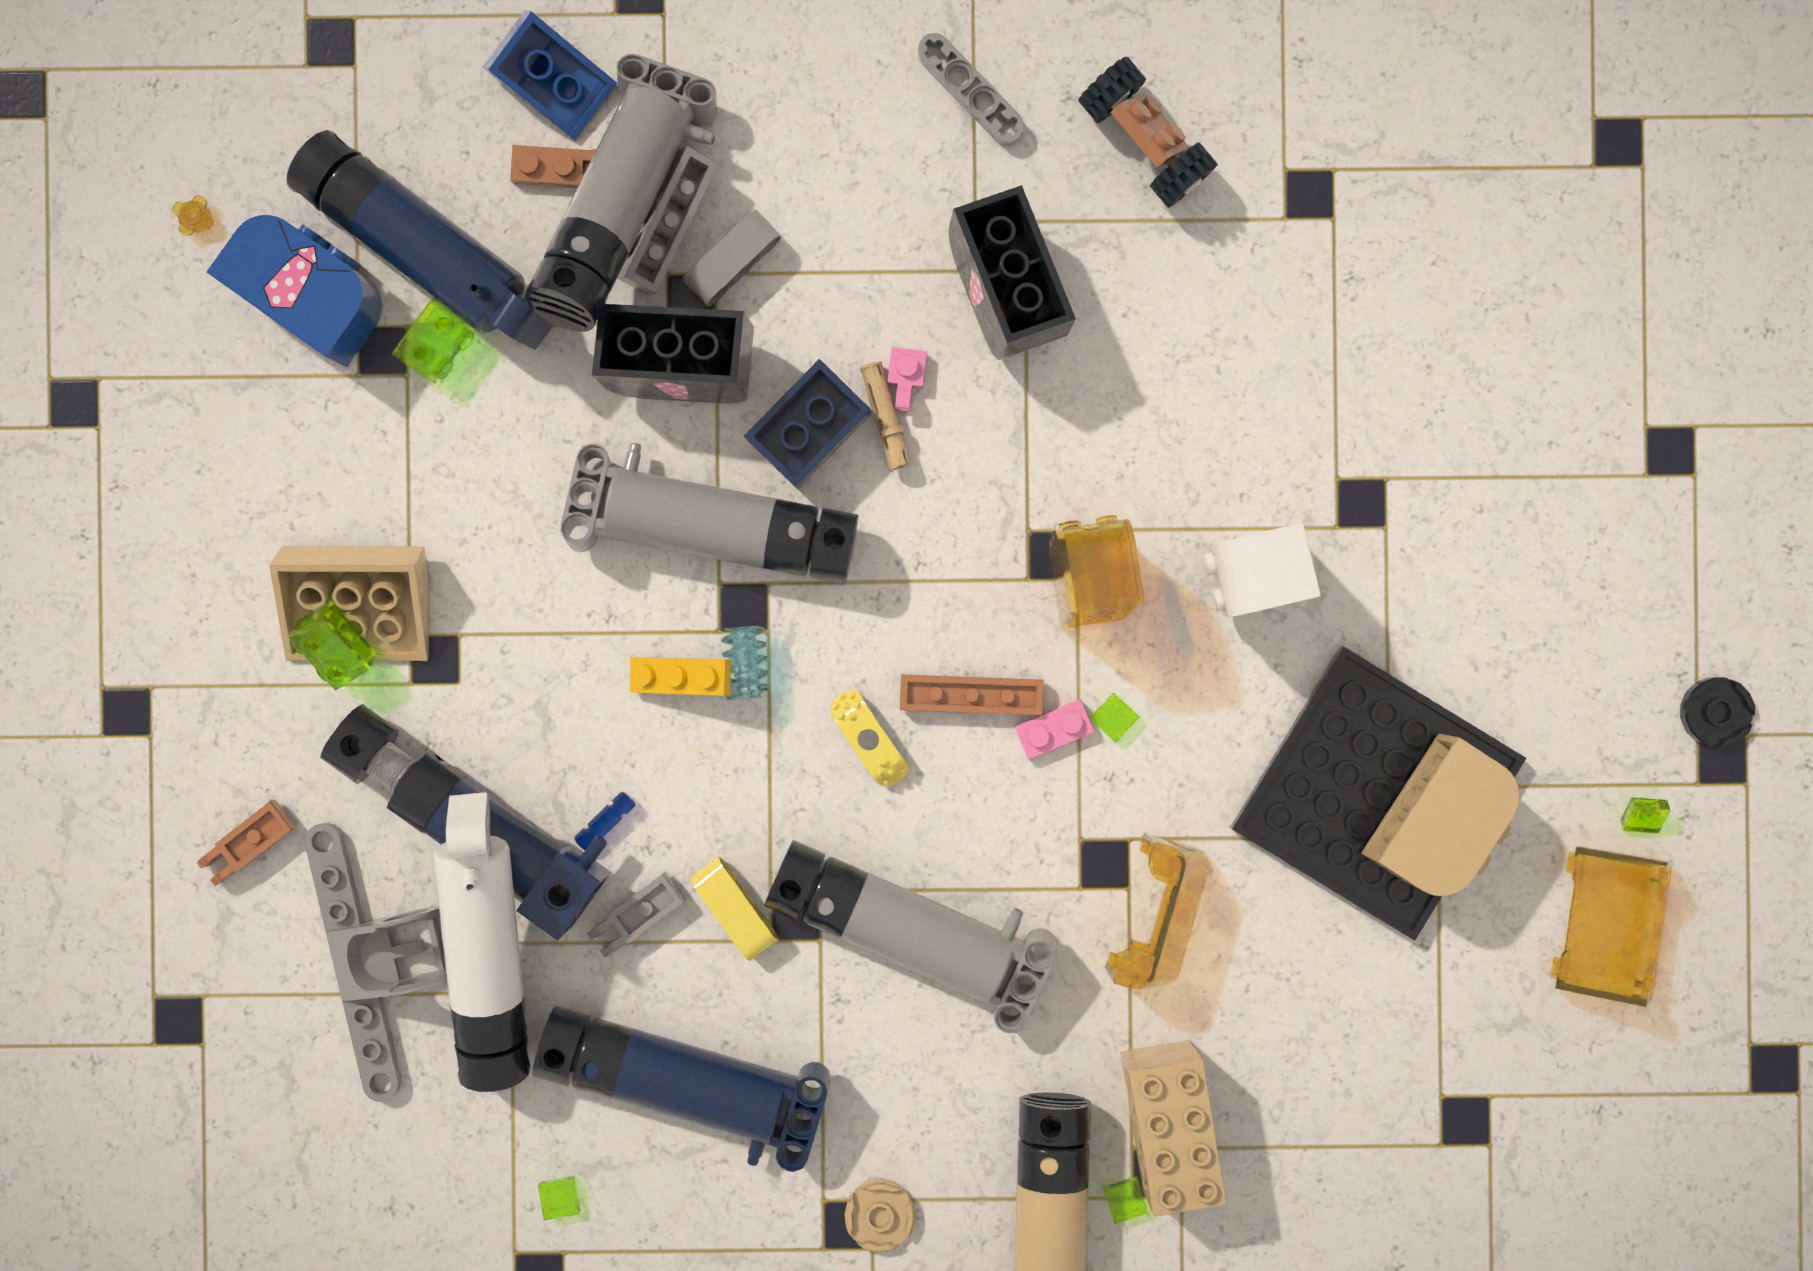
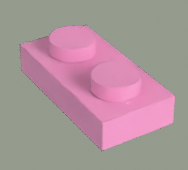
M1081 699L1014 726L1028 760L1094 733Z

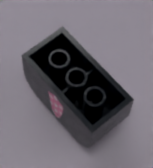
M1022 185L953 208L948 229L952 255L984 338L994 357L1001 360L1068 336L1076 318Z
M605 304L597 320L592 376L607 390L628 397L706 403L743 402L747 400L754 326L744 311Z

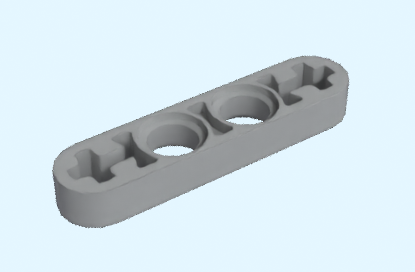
M930 33L924 36L918 46V57L921 64L997 143L1003 146H1012L1018 143L1024 130V122L1020 114L946 37L938 33ZM928 45H931L933 48L940 45V55L946 62H948L950 57L954 58L947 63L942 72L938 70L942 68L941 60L935 55L930 58L927 57ZM961 68L968 73L969 80L966 84L956 86L950 82L948 75L953 69ZM979 94H987L992 98L993 106L988 111H979L974 107L973 99ZM1002 108L1003 111L1000 112L999 117L1006 124L1012 121L1015 123V134L1012 135L1007 132L1002 135L1000 133L1001 123L996 118H994L992 123H989L987 120L994 117L998 109Z

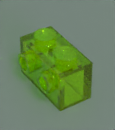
M432 297L395 348L392 355L425 379L436 384L439 379H445L454 366L452 360L459 350L464 351L471 344L475 336L473 333L474 329Z
M331 600L299 619L288 636L294 649L299 654L305 656L316 669L318 676L328 682L335 691L369 671L377 655V652Z

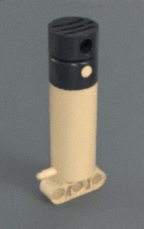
M1042 1092L1027 1094L1019 1098L1018 1135L1020 1139L1018 1140L1014 1271H1086L1090 1153L1088 1141L1090 1140L1091 1102L1084 1097L1066 1093ZM1050 1116L1056 1117L1060 1122L1054 1121Z

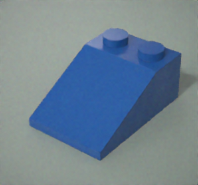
M527 10L522 13L482 67L574 140L617 84L615 80L537 15Z

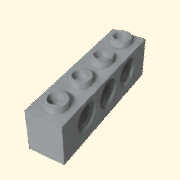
M688 146L678 150L620 271L618 280L646 295L657 294L719 165L718 163Z

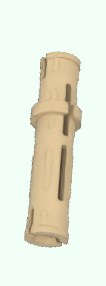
M876 361L860 367V372L865 382L868 398L877 423L878 432L876 436L878 441L882 442L889 470H896L911 465L902 435L905 433L903 425L899 424L882 362Z

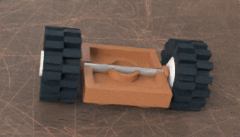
M1128 56L1123 57L1121 60L1119 59L1113 66L1107 68L1103 74H1100L1096 78L1097 80L1091 83L1078 99V102L1096 123H1100L1108 116L1113 115L1156 168L1166 164L1167 168L1153 180L1150 187L1167 208H1170L1184 198L1218 166V163L1200 142L1191 147L1187 145L1184 141L1186 137L1177 125L1170 124L1161 114L1163 112L1162 107L1153 97L1146 96L1143 93L1131 98L1145 83L1146 77Z

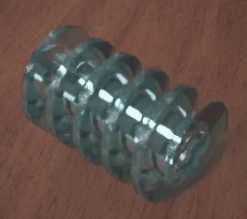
M761 626L722 628L731 631V634L721 638V642L732 645L731 649L722 652V656L733 660L731 673L734 674V677L731 678V687L735 688L731 696H725L726 700L763 697L760 694L770 690V685L759 682V679L768 676L769 670L759 668L758 665L768 661V656L758 654L757 651L765 648L767 642L756 639V636L765 633L766 628Z

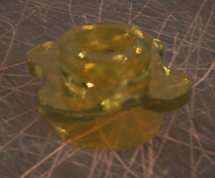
M196 195L190 201L184 203L178 201L173 205L172 211L178 216L180 223L178 229L185 236H190L193 232L209 230L213 226L214 220L209 209L206 207L208 202L203 196ZM195 212L196 217L191 219L190 214Z

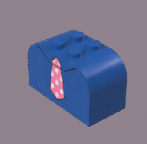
M259 215L243 222L206 271V273L323 356L345 367H348L373 332L382 313V300L377 287L371 280L357 271L361 264L304 224H301L299 229H297L287 221L272 215Z

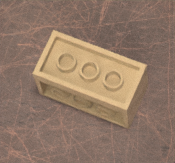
M1191 1041L1120 1051L1142 1190L1153 1217L1227 1205L1203 1059Z

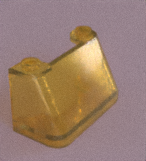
M1145 832L1139 850L1149 856L1148 866L1150 873L1157 880L1166 883L1149 944L1131 939L1130 946L1119 953L1110 951L1105 966L1114 984L1131 989L1166 986L1177 979L1210 866L1208 857L1200 849Z
M1576 846L1575 852H1569L1566 872L1572 873L1574 887L1565 949L1560 958L1554 957L1551 967V978L1556 979L1555 989L1647 1007L1651 1003L1656 984L1673 860Z

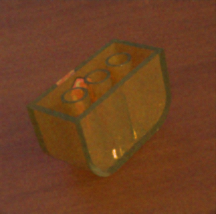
M1109 515L1096 518V523L1081 525L1080 520L1060 523L1059 529L1053 530L1049 540V556L1060 629L1128 620L1145 603L1137 547L1129 519L1118 520L1117 515Z

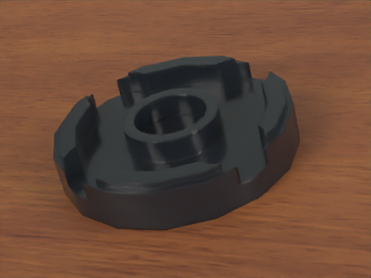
M1708 677L1697 681L1686 691L1680 704V719L1685 731L1694 741L1708 747H1729L1739 743L1749 734L1753 726L1751 722L1753 715H1755V704L1751 694L1741 683L1732 679Z

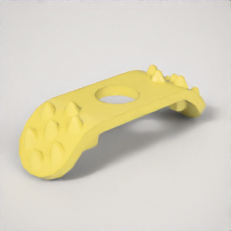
M854 689L847 690L836 697L830 708L831 715L875 781L881 786H890L905 778L910 769L908 763L890 740L859 691ZM871 729L878 734L879 743L876 748L866 750L860 746L858 737L863 730Z

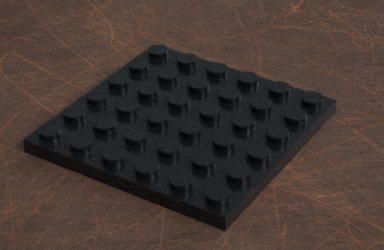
M1340 646L1230 828L1415 941L1442 896L1431 895L1404 882L1362 855L1363 849L1438 734L1463 739L1507 768L1514 778L1525 762L1526 757L1346 647Z

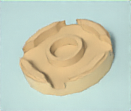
M883 1178L868 1180L856 1187L848 1198L844 1214L846 1229L863 1249L877 1253L892 1251L899 1247L905 1239L907 1240L912 1233L915 1223L914 1202L907 1190L895 1181Z

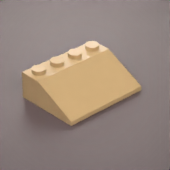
M282 546L269 564L286 660L428 661L429 577L424 546Z

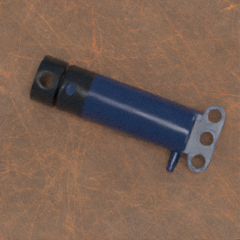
M324 130L316 133L297 151L287 172V185L293 192L301 194L318 211H322L326 217L331 218L344 231L477 332L489 333L498 328L512 339L534 350L538 348L555 324L538 315L529 306L527 300L522 297L525 279L521 273L385 170L378 168L369 158L363 156L361 152L346 145L333 131Z
M555 1006L552 1009L536 1052L532 1071L534 1077L568 1086L572 1080V1085L575 1089L749 1139L751 1144L748 1150L747 1163L751 1166L758 1164L765 1144L777 1147L776 1160L782 1169L795 1172L801 1170L806 1165L830 1084L831 1075L825 1065L819 1062L807 1063L801 1068L799 1075L795 1076L600 1018H594L590 1023V1015ZM809 1080L816 1081L821 1087L811 1088L805 1082ZM805 1113L809 1115L811 1119L801 1120L796 1116V1114ZM795 1145L799 1147L801 1151L793 1152L789 1150L786 1146Z

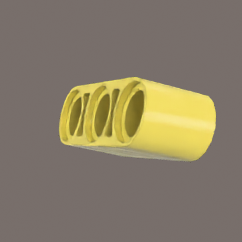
M717 857L690 877L695 890L748 961L753 960L779 941V937L772 925L721 857Z

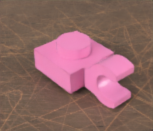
M892 347L887 384L898 386L895 402L896 411L909 412L912 388L923 389L927 351Z

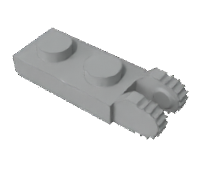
M665 871L607 915L608 918L587 934L592 940L606 932L607 928L614 925L621 936L603 946L600 952L604 957H607L623 944H629L683 904L686 898Z

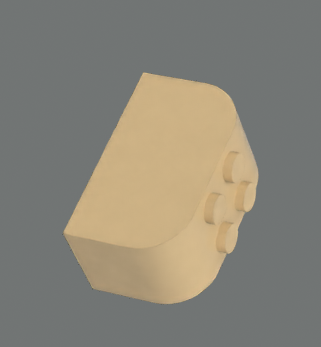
M1438 734L1361 854L1404 882L1435 896L1456 894L1464 890L1477 874L1480 875L1486 870L1491 861V856H1489L1497 843H1502L1510 833L1511 826L1509 824L1517 812L1520 801V792L1516 779L1507 768L1463 739Z

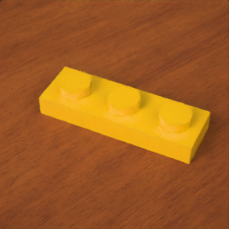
M631 657L630 693L731 696L732 659Z

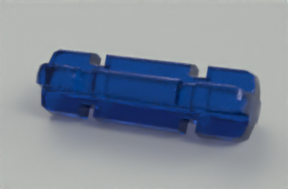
M620 792L611 800L612 805L607 804L587 824L588 828H582L575 835L574 840L583 850H586L595 836L604 837L622 819V814L627 815L635 807L634 800L627 793Z

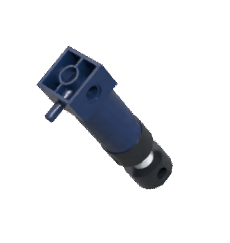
M364 704L357 706L344 718L330 736L321 752L320 758L356 784L363 782L370 775L388 787V789H391L393 794L388 802L387 809L422 834H427L442 845L446 842L449 796L483 793L485 791L469 781L467 776L432 751L426 753L418 761L409 754L407 755L402 749L394 745L400 730ZM488 794L490 835L505 840L510 849L514 898L521 902L516 911L558 941L573 927L611 874V871L596 861L606 847L607 841L598 835L594 837L584 852L572 843L563 848ZM560 885L568 889L569 897L561 893Z

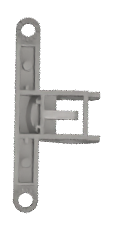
M321 823L313 826L307 832L305 848L362 1087L370 1099L383 1102L389 1100L398 1092L401 1085V1075L397 1066L396 1052L382 997L408 994L447 982L444 949L436 917L440 915L439 905L364 922L350 860L347 856L343 840L344 835L336 825ZM320 831L328 832L332 836L333 845L328 851H323L316 846V837ZM426 920L438 970L400 978L396 958L425 952L426 947L424 939L392 945L389 928ZM382 1073L389 1077L391 1087L388 1091L380 1092V1090H376V1087L374 1088L373 1078L375 1074Z

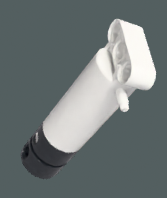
M487 792L449 796L446 822V842L436 849L433 859L451 1020L454 1030V1047L459 1067L458 1079L460 1084L469 1090L495 1092L521 1083L529 1076L531 1070L527 1052L528 1036L526 1034L525 1002L510 849L505 840L490 835V808Z

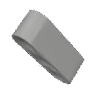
M753 210L684 275L682 282L706 307H710L776 246L781 239V235L757 210Z

